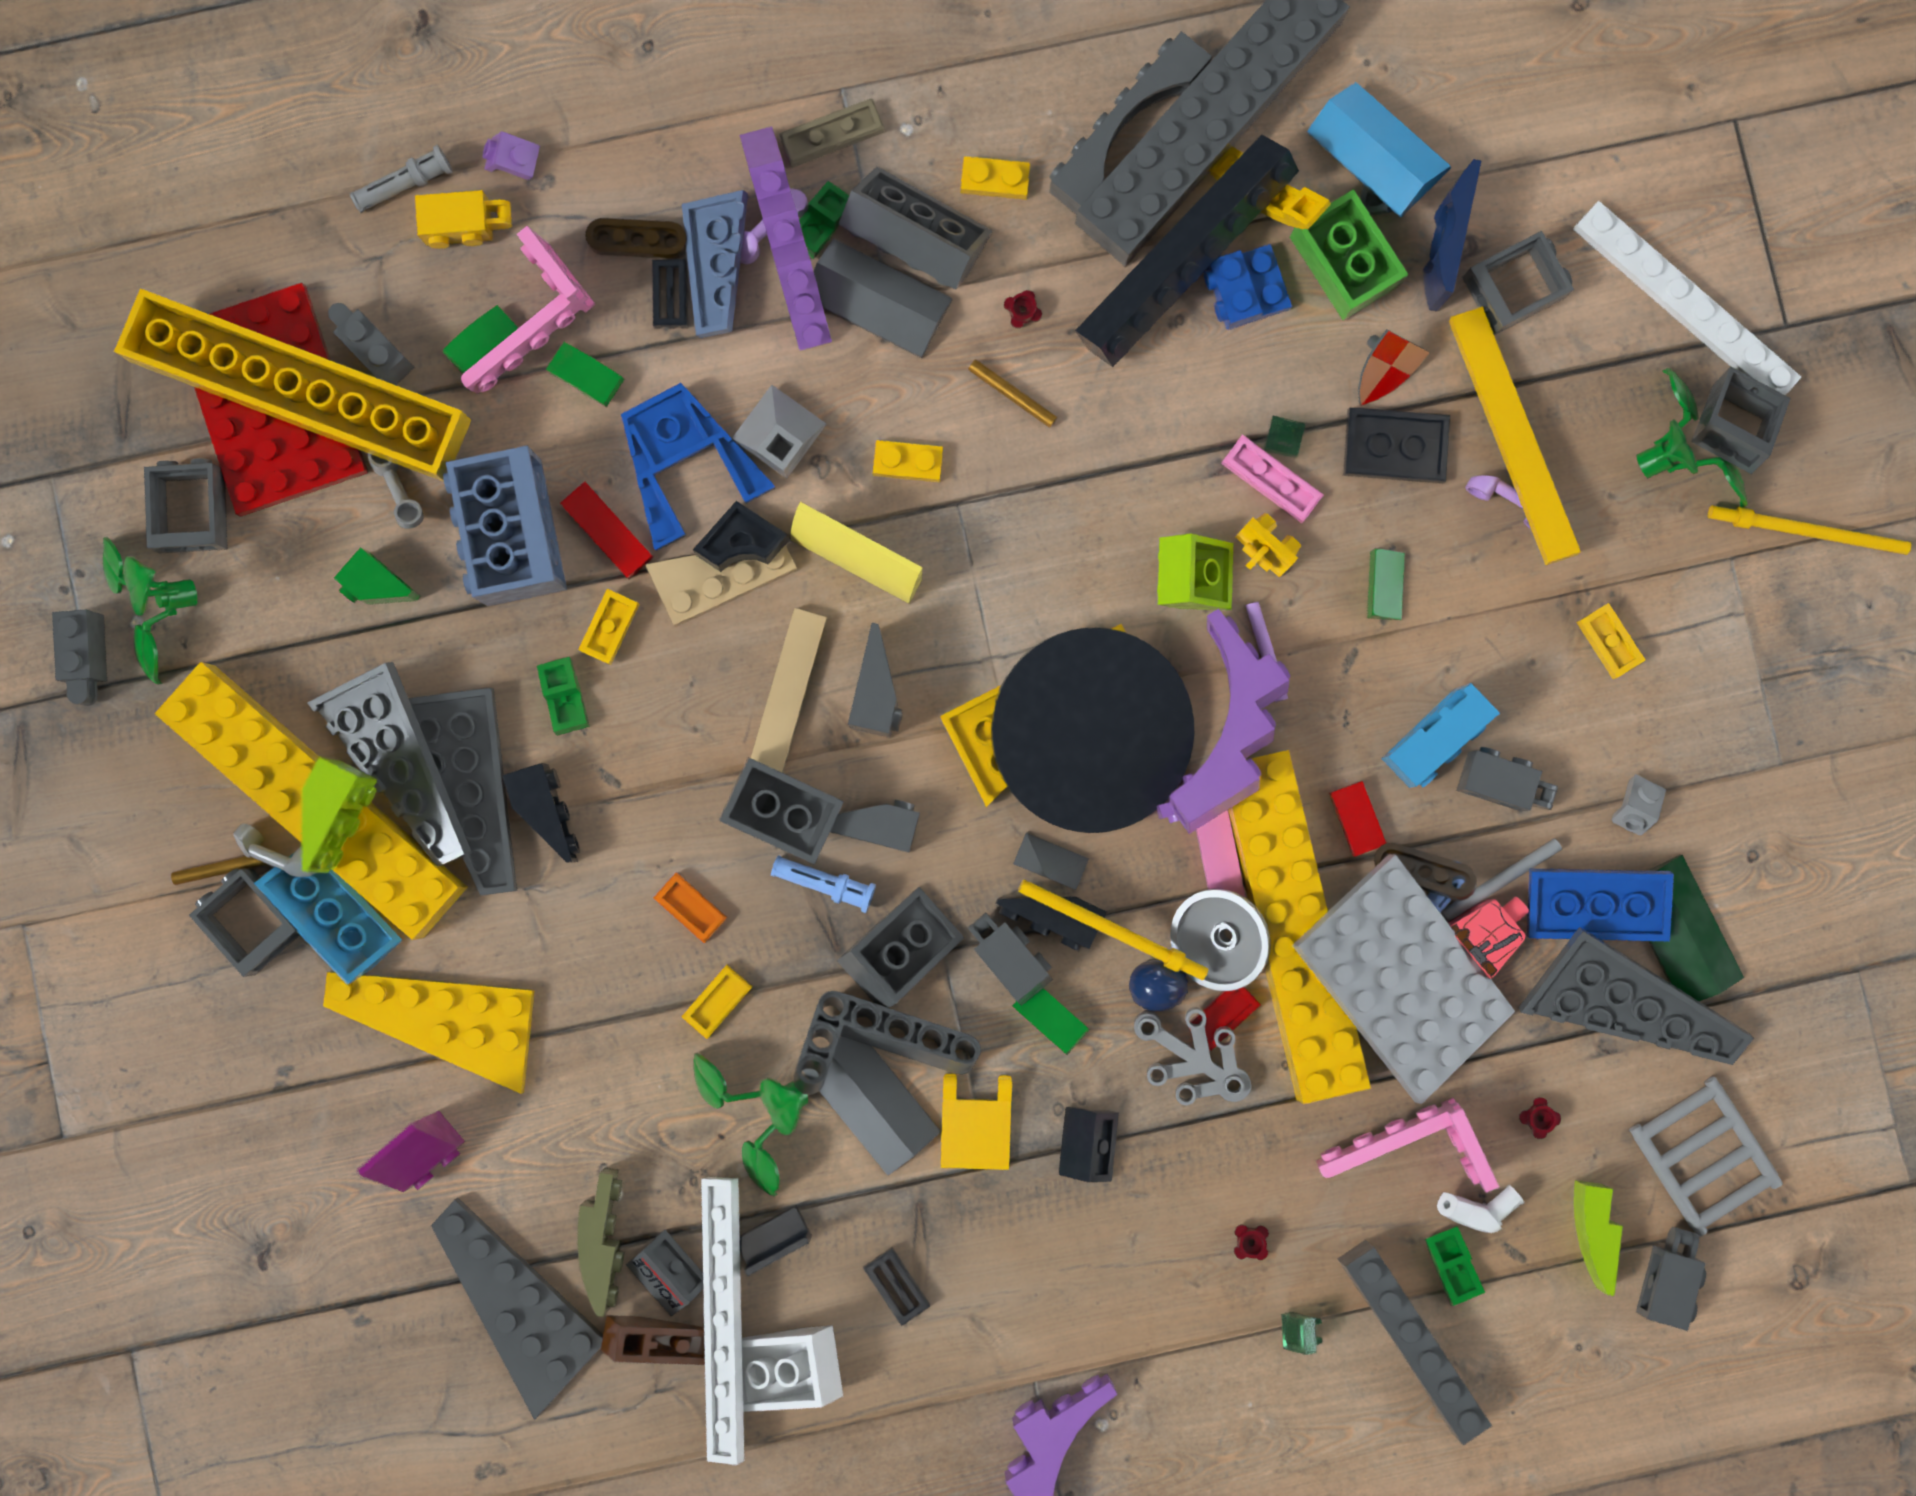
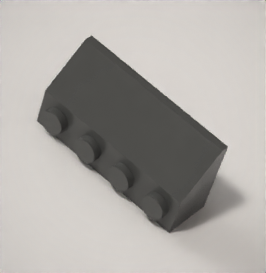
M879 167L874 168L851 190L839 225L848 229L853 236L866 239L876 245L882 252L900 258L909 267L921 270L934 277L941 285L952 287L955 290L970 273L993 232L991 229Z

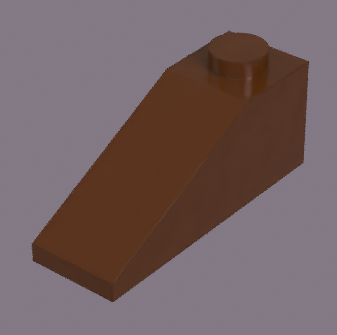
M607 1315L601 1351L614 1362L705 1365L704 1327L640 1316Z

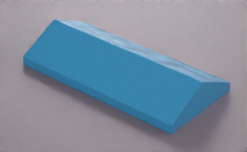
M1357 82L1329 99L1307 130L1314 140L1400 218L1451 169V166Z
M274 867L254 883L347 985L374 968L402 941L365 899L332 869H330L329 873H314L309 877H295L282 869Z

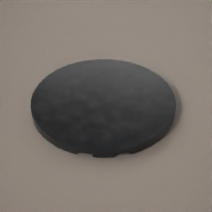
M1106 628L1068 630L1051 636L1032 647L1014 665L1000 686L995 699L991 723V744L994 759L1003 781L1015 798L1042 820L1066 830L1083 833H1103L1131 826L1155 812L1157 806L1164 804L1169 795L1180 784L1191 758L1195 734L1194 715L1189 694L1171 663L1158 650L1138 637Z

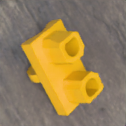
M1264 513L1257 519L1252 517L1235 536L1244 545L1242 550L1252 558L1245 566L1251 570L1257 563L1266 572L1270 569L1280 578L1298 559L1296 554L1301 544L1293 536L1287 535L1280 542L1271 534L1277 527V524L1269 514Z

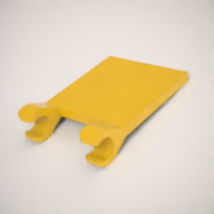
M953 1073L944 1074L941 1168L1009 1170L1011 1076L1000 1075L998 1077L997 1100L956 1099L957 1076Z

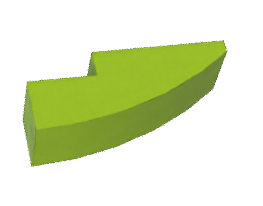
M1575 1180L1573 1202L1575 1227L1583 1259L1596 1288L1606 1295L1615 1296L1623 1226L1610 1220L1613 1189L1599 1183Z

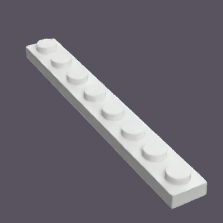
M1600 201L1573 228L1575 232L1729 366L1784 395L1800 380L1801 376Z
M707 1177L701 1179L707 1461L738 1465L744 1462L738 1178Z

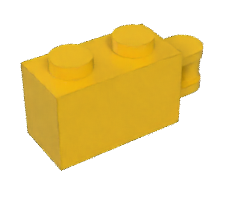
M483 190L415 195L417 235L430 248L444 249L448 248L449 244L462 243L465 246H480L483 244V241H493L492 230L509 229L512 227L511 202L507 200H489ZM491 212H497L498 218H491Z

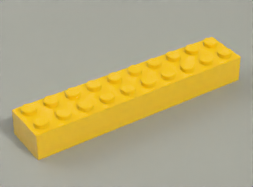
M141 288L114 350L115 353L130 363L443 482V474L448 473L446 462L456 459L471 419L462 410Z
M200 662L154 714L302 843V788L319 756L218 667ZM371 802L367 807L363 806L357 818L360 820L359 827L351 838L347 837L341 848L344 851L343 857L333 871L411 940L423 939L468 886L444 865L437 867L419 843Z
M1289 750L1251 758L1261 772L1259 790L1228 809L1248 900L1262 914L1270 934V955L1265 966V972L1296 1100L1302 1104H1307L1371 1089L1356 1026L1292 946L1328 912Z

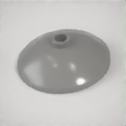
M1208 889L1194 894L1178 908L1171 925V946L1184 952L1186 958L1208 968L1207 976L1203 981L1187 974L1192 980L1206 988L1217 991L1240 989L1250 984L1261 974L1269 959L1271 941L1265 919L1253 903L1236 892L1225 889ZM1225 929L1231 931L1232 939L1225 936Z

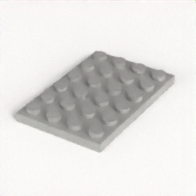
M1393 854L1387 855L1292 945L1410 1097L1419 1104H1423L1515 1012L1493 981L1487 978L1483 970L1458 941L1454 930L1405 866Z

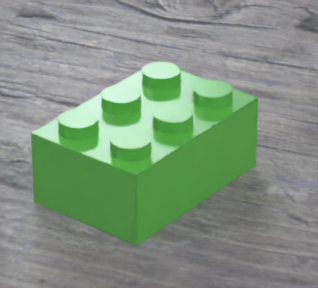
M1354 189L1333 201L1309 229L1294 227L1290 235L1293 244L1343 321L1399 287L1408 276L1407 271Z

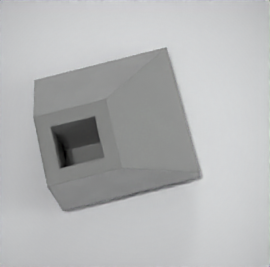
M771 385L732 439L782 476L788 478L825 428L826 423Z

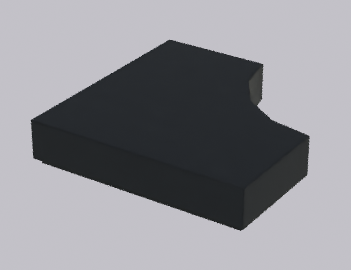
M735 501L695 546L693 551L697 557L719 572H722L729 565L742 560H758L768 565L787 544L789 537L788 534L738 501Z

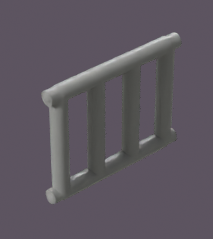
M1711 1076L1704 1081L1705 1087L1643 1126L1637 1124L1629 1129L1637 1145L1688 1225L1699 1237L1708 1232L1707 1226L1769 1187L1776 1189L1783 1185L1777 1171L1715 1076ZM1714 1099L1724 1116L1663 1155H1660L1650 1138ZM1732 1128L1743 1145L1679 1185L1669 1167ZM1752 1158L1762 1175L1698 1214L1688 1197L1747 1159Z

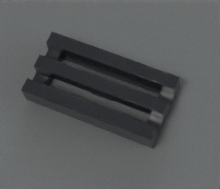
M686 259L652 260L654 329H661V327H667L668 329H675V327L688 328ZM674 267H679V318H674ZM661 268H666L667 318H661Z
M890 1247L885 1253L878 1255L873 1261L863 1266V1269L901 1326L930 1307L929 1301L893 1247ZM888 1259L892 1261L920 1303L917 1307H915L886 1263ZM878 1266L909 1310L905 1315L874 1270Z

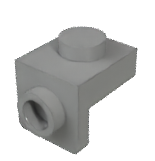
M1635 774L1628 781L1622 807L1613 814L1612 822L1637 835H1643L1659 820L1666 789Z

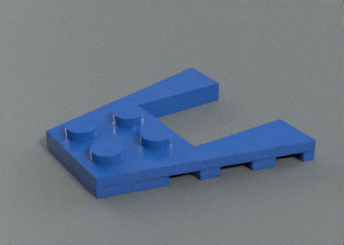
M682 383L621 414L653 540V547L656 551L683 538L686 534L655 475L704 449L715 445L746 504L775 489L774 484Z

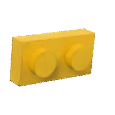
M964 156L960 193L1027 200L1030 163Z
M876 440L873 476L940 482L943 447Z
M607 589L578 650L611 665L640 604Z
M1609 603L1576 622L1612 679L1620 677L1645 661V658Z

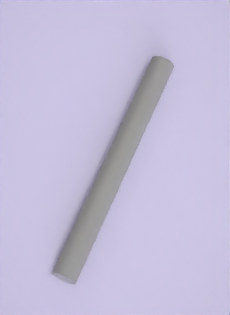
M1555 838L1477 887L1474 894L1468 899L1457 900L1444 908L1441 915L1447 922H1450L1528 872L1529 868L1536 867L1561 851L1560 843Z

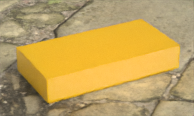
M727 964L681 1017L703 1037L708 1039L753 986Z

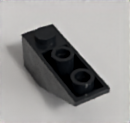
M539 763L502 775L512 808L566 863L578 862L576 854L580 853V847L575 834H570L566 821L570 820V814L565 801L560 802L556 789L560 788V781L554 768L550 769L548 764Z
M1062 897L1103 918L1106 916L1107 911L1078 897ZM1032 898L997 899L995 903L1001 906L1000 914L1015 921H1018L1019 917L1022 916L1032 921L1031 929L1047 937L1053 931L1063 936L1062 944L1078 952L1082 946L1090 949L1098 930Z

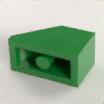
M361 547L334 577L342 585L339 592L353 603L360 600L368 605L417 601L420 598V595L373 554Z

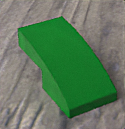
M829 180L808 203L807 211L799 219L805 244L812 259L818 255L840 226L839 222L849 198L847 193Z
M496 305L458 334L443 349V353L464 374L515 332L518 327Z
M566 342L562 343L546 368L553 376L573 386L585 396L605 407L609 405L625 380L610 368Z
M565 657L536 665L543 697L547 700L553 732L558 736L590 727L571 658Z
M1044 988L1022 1006L1017 1001L1012 1005L1066 1055L1072 1051L1090 1030Z
M1458 1226L1425 1239L1451 1306L1485 1293L1471 1262V1254Z

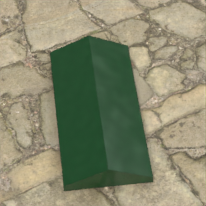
M1678 855L1648 870L1671 871L1674 874L1670 941H1649L1669 983L1700 1002L1721 994L1742 980L1744 976L1684 856Z

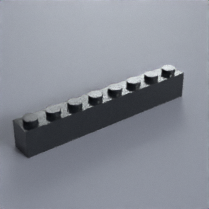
M1261 134L1075 330L1086 348L1111 367H1114L1138 340L1151 329L1157 320L1174 305L1177 299L1197 281L1199 276L1222 254L1236 237L1246 229L1256 216L1269 205L1276 195L1292 181L1299 172V169L1290 150Z

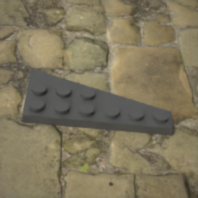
M394 662L384 663L307 702L314 712L318 711L326 720V728L330 733L338 735L345 744L347 754L362 772L377 779L374 788H376L378 793H384L392 803L390 807L397 817H403L413 830L412 836L437 867L471 853L469 844Z
M484 688L408 698L471 849V853L465 855L463 860L480 896L517 891L506 789L502 776L504 771L494 689Z
M1581 927L1577 929L1518 1007L1520 1012L1532 1016L1537 1014L1549 1017L1552 1021L1560 1023L1569 1022L1585 1026L1588 1030L1637 1042L1642 1040L1654 1043L1657 1047L1669 1050L1674 1048L1690 1052L1694 1056L1730 1065L1736 1062L1754 1039L1746 1030Z
M456 1198L434 1221L431 1227L535 1420L601 1348L603 1333L459 1198Z

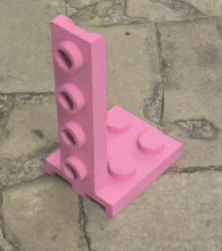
M528 226L517 234L524 243L520 249L532 264L536 263L543 271L541 276L553 291L557 290L560 295L461 376L464 386L477 394L486 392L494 387L498 381L497 378L506 370L511 371L517 368L523 362L522 357L532 349L537 350L544 346L549 340V335L557 328L561 329L572 323L575 319V314L579 310H583L586 313L596 305L550 244Z
M1454 1098L1441 1102L1442 1106L1439 1108L1436 1105H1430L1417 1112L1418 1117L1405 1122L1404 1119L1392 1121L1384 1126L1385 1131L1374 1136L1371 1132L1362 1134L1352 1140L1353 1145L1342 1150L1340 1146L1332 1147L1322 1152V1158L1316 1160L1321 1174L1326 1178H1330L1445 1128L1454 1147H1456L1459 1153L1464 1152L1466 1156L1461 1158L1460 1161L1473 1185L1480 1184L1485 1192L1499 1187L1463 1108L1460 1107Z

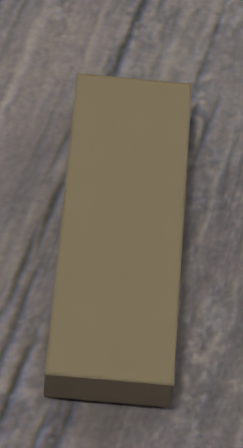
M870 98L779 133L790 165L794 168L882 134L885 130L874 101Z

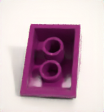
M438 1110L412 1122L356 1171L361 1177L401 1192H405L413 1186L418 1191L434 1177L431 1171L441 1163L443 1167H446L461 1154L457 1148L465 1141Z

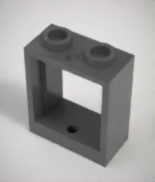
M1542 231L1470 267L1462 277L1478 308L1483 307L1494 335L1565 299L1574 290L1569 271L1564 267L1562 268L1556 257V248L1553 242L1546 238ZM1529 252L1551 294L1511 314L1489 272Z
M1730 366L1712 386L1691 442L1752 474L1771 456L1791 398ZM1723 399L1762 419L1756 436L1718 416Z
M192 459L190 460L191 464L178 465L176 461L165 460L156 462L157 466L144 467L146 541L148 549L160 554L228 550L225 480L221 468L213 464L212 460ZM208 479L210 531L168 533L166 481Z
M236 868L223 877L221 880L223 885L214 893L212 891L206 893L195 903L197 908L189 916L243 977L254 976L298 938L300 934L254 884L261 878L254 869L239 870ZM247 885L252 888L282 922V925L249 954L246 953L214 916L216 912Z

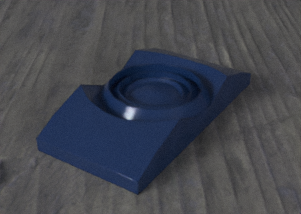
M1472 160L1451 187L1434 215L1436 228L1431 243L1430 260L1422 269L1425 296L1429 310L1437 312L1454 293L1481 160Z

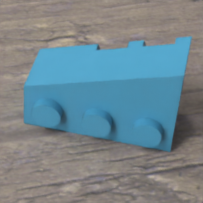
M1472 683L1455 688L1381 759L1409 788L1417 787L1419 784L1423 788L1438 775L1435 771L1444 762L1449 764L1462 752L1461 747L1469 740L1472 741L1486 729V725L1498 716L1500 712Z

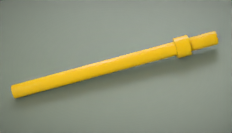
M1711 505L1708 510L1709 519L1731 522L1734 527L1749 529L1752 526L1908 555L1911 551V542L1757 514L1754 513L1753 509L1737 507L1736 509Z
M1025 879L1022 880L1018 888V892L1163 961L1165 967L1175 972L1181 970L1202 981L1207 976L1208 968L1186 958V954L1173 947L1169 950Z

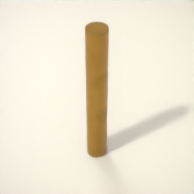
M977 359L970 365L968 370L1043 424L1051 428L1058 418L1056 415Z
M242 856L172 872L171 880L174 885L228 874L236 868L239 870L251 869L269 864L253 857Z

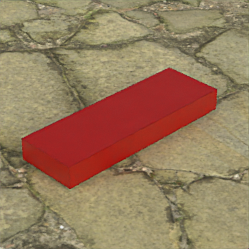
M586 481L560 502L562 507L628 580L654 558Z

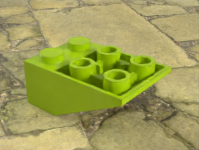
M323 757L318 758L302 788V871L306 873H329L330 869L333 870L338 866L344 853L341 850L347 837L351 838L359 827L360 820L357 818L363 806L367 807L376 794L374 786L377 779L342 761Z

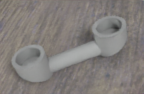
M368 453L371 467L375 473L384 477L395 500L394 516L398 525L404 529L415 528L420 525L424 519L422 508L418 502L408 498L396 472L398 464Z
M240 824L233 833L239 848L246 857H253L282 869L295 877H309L314 874L302 871V847L298 848L294 855L289 858L260 846L264 841L262 834L248 824Z

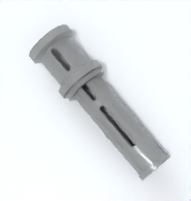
M438 144L433 146V151L417 159L413 157L407 159L408 161L405 162L406 166L361 189L351 192L350 197L358 211L362 213L372 206L415 185L424 187L428 185V180L444 172L447 174L452 173L449 161Z

